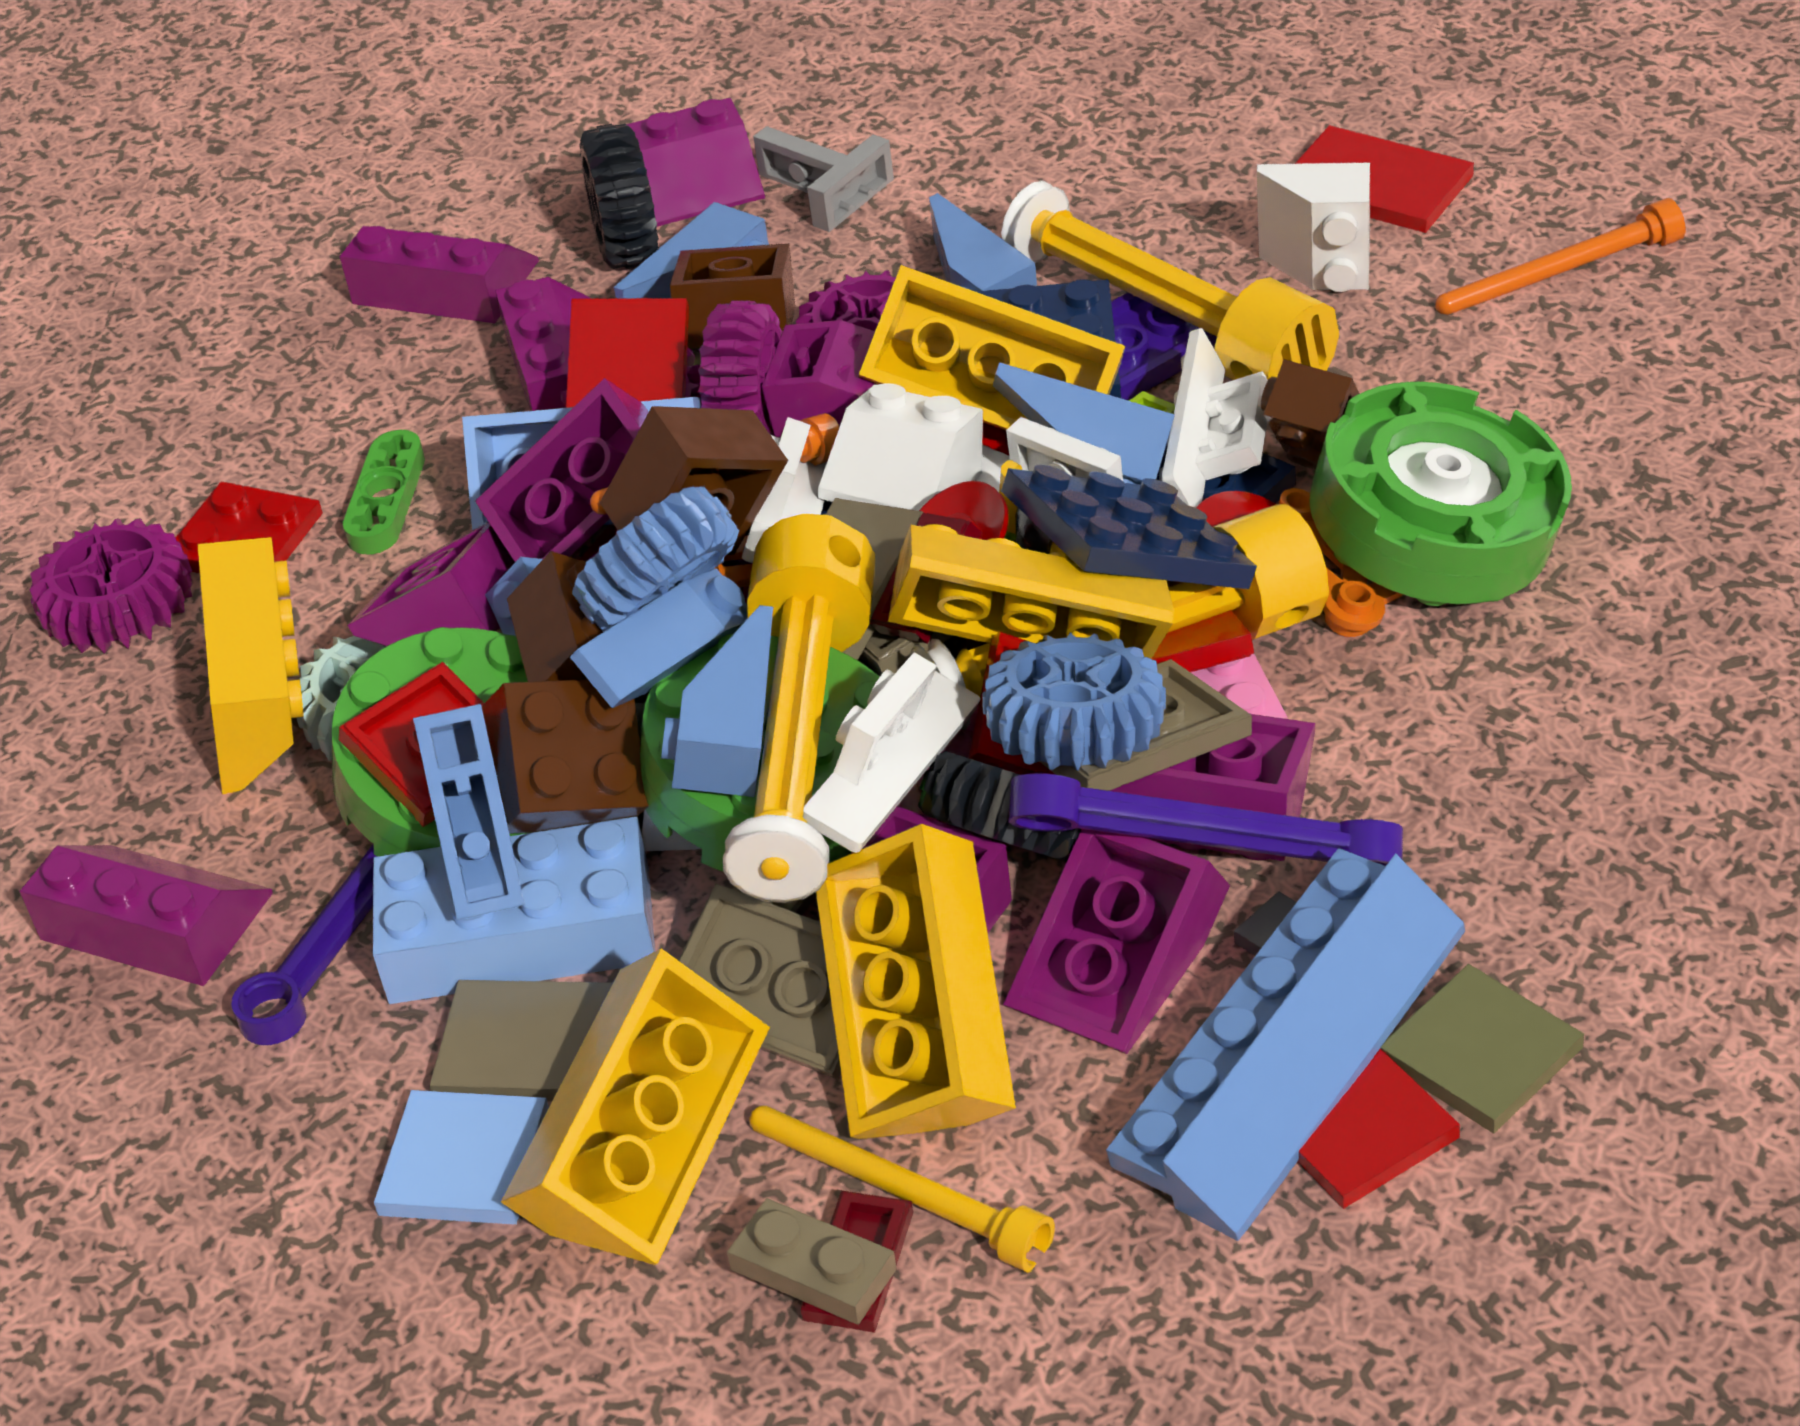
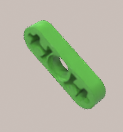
M393 430L380 435L372 442L343 520V528L348 545L354 552L366 555L377 554L389 549L397 542L425 462L421 441L416 433L409 430ZM396 458V467L391 466L389 460ZM384 489L398 490L388 496L372 497ZM373 516H378L380 524L373 525Z

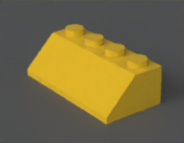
M901 265L864 359L859 377L877 384H897L905 388L906 392L923 396L954 397L963 405L983 409V423L1006 431L1020 417L1028 418L993 387L999 362L1109 395L1122 362L1125 346Z
M911 524L899 553L888 622L991 643V639L999 632L1033 643L1042 642L1045 635H1049L1054 639L1067 638L1071 632L1075 637L1088 638L1095 633L1098 635L1099 640L1110 641L1117 638L1123 641L1124 648L1143 649L1144 657L1151 659L1173 624L1174 608L1166 580L1083 571L1064 552L1046 554L1023 549L1019 544L1008 539L992 538L981 540L958 535L955 530L943 525L930 524L921 527Z
M272 537L198 544L210 704L222 795L243 790L294 744L291 718L304 717L300 679L287 681V677L299 676L296 640H283L282 638L295 636L291 599L278 600L281 597H290L287 560L274 562Z
M920 824L861 849L860 852H854L827 864V879L820 890L816 891L850 1137L867 1139L967 1126L1016 1109L973 841Z
M662 948L620 969L501 1203L550 1236L657 1265L770 1027Z

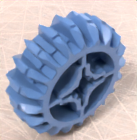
M704 486L683 488L679 493H671L662 502L654 503L646 512L640 516H635L633 521L625 528L617 531L616 535L608 543L601 546L599 552L586 562L584 570L576 578L572 591L573 596L581 605L579 607L592 624L595 622L605 632L683 581L712 571L723 563L724 557L732 551L739 533L728 509L718 497H713Z
M1070 632L1067 638L1054 639L1049 635H1045L1042 642L1039 643L1020 642L1018 651L1008 650L1001 653L1000 661L989 666V676L985 680L986 691L982 693L983 714L986 715L991 740L1002 744L1005 754L1012 756L1022 754L1025 764H1033L1039 761L1046 762L1050 770H1054L1060 765L1073 766L1078 771L1082 765L1095 764L1103 769L1106 768L1108 760L1130 761L1132 751L1142 752L1148 750L1150 740L1160 736V725L1164 721V710L1166 709V688L1163 687V676L1158 673L1157 662L1144 657L1143 649L1124 648L1123 641L1117 638L1110 641L1099 640L1098 635L1095 633L1088 638L1075 637Z

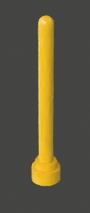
M759 1106L750 1114L749 1122L755 1132L903 1200L912 1201V1204L989 1238V1245L992 1249L997 1250L999 1260L1024 1272L1030 1273L1037 1264V1262L1026 1259V1254L1032 1246L1045 1253L1053 1242L1055 1232L1053 1218L1025 1205H1021L1016 1209L1005 1207L1001 1211L769 1106Z

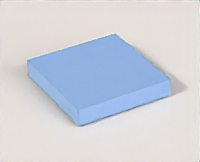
M411 1090L374 1200L378 1216L517 1225L519 1214L501 1203V1200L549 1109L547 1099L543 1097Z

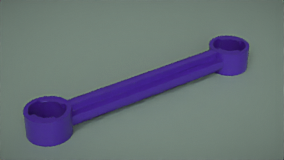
M1023 774L1011 779L1009 823L1028 830L1056 832L1080 828L1328 862L1338 848L1383 866L1388 864L1395 853L1401 859L1403 856V827L1389 821L1356 819L1336 823L1081 787V783L1073 778L1054 774Z
M374 844L276 972H265L255 975L244 981L236 989L231 1001L232 1010L242 1035L251 1043L274 1045L284 1042L293 1037L304 1025L307 1015L303 1002L304 997L373 907L374 857H377L374 855ZM272 999H286V1003H288L282 1011L273 1016L252 1018V1010L263 1002Z

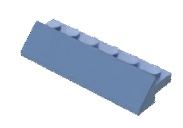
M1338 848L1108 1146L1106 1151L1111 1167L1171 1195L1175 1209L1239 1241L1299 1160V1150L1368 1066L1465 933L1464 922L1396 853L1388 864L1383 866Z

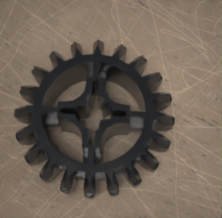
M610 123L596 126V129L583 132L579 144L584 187L596 240L598 241L603 260L612 269L625 267V269L635 268L659 249L654 204L643 154L640 151L639 141L635 136V132L628 125H612Z
M945 751L937 755L929 770H926L920 785L922 793L918 807L924 815L1066 862L1081 831L1080 828H1075L1067 831L1048 832L1013 826L1009 823L1011 779L1020 774Z

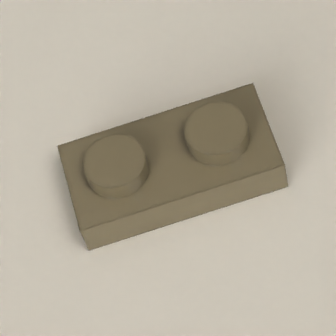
M768 1198L765 1199L727 1251L732 1271L857 1325L862 1321L897 1270L893 1250Z

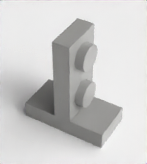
M768 126L753 136L759 175L808 193L813 226L827 232L832 231L894 180L890 142L888 139L874 134L848 155Z

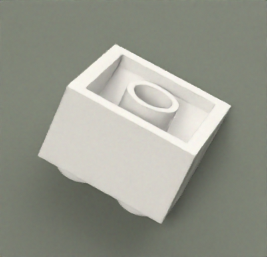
M1370 163L1257 164L1259 258L1312 290L1345 292L1348 290L1369 289Z
M884 383L873 385L845 410L818 486V499L833 502L835 498L919 511L932 497L944 489L958 483L975 481L982 474L983 409L963 405L958 399L951 396L928 397L906 392L905 388L897 384Z

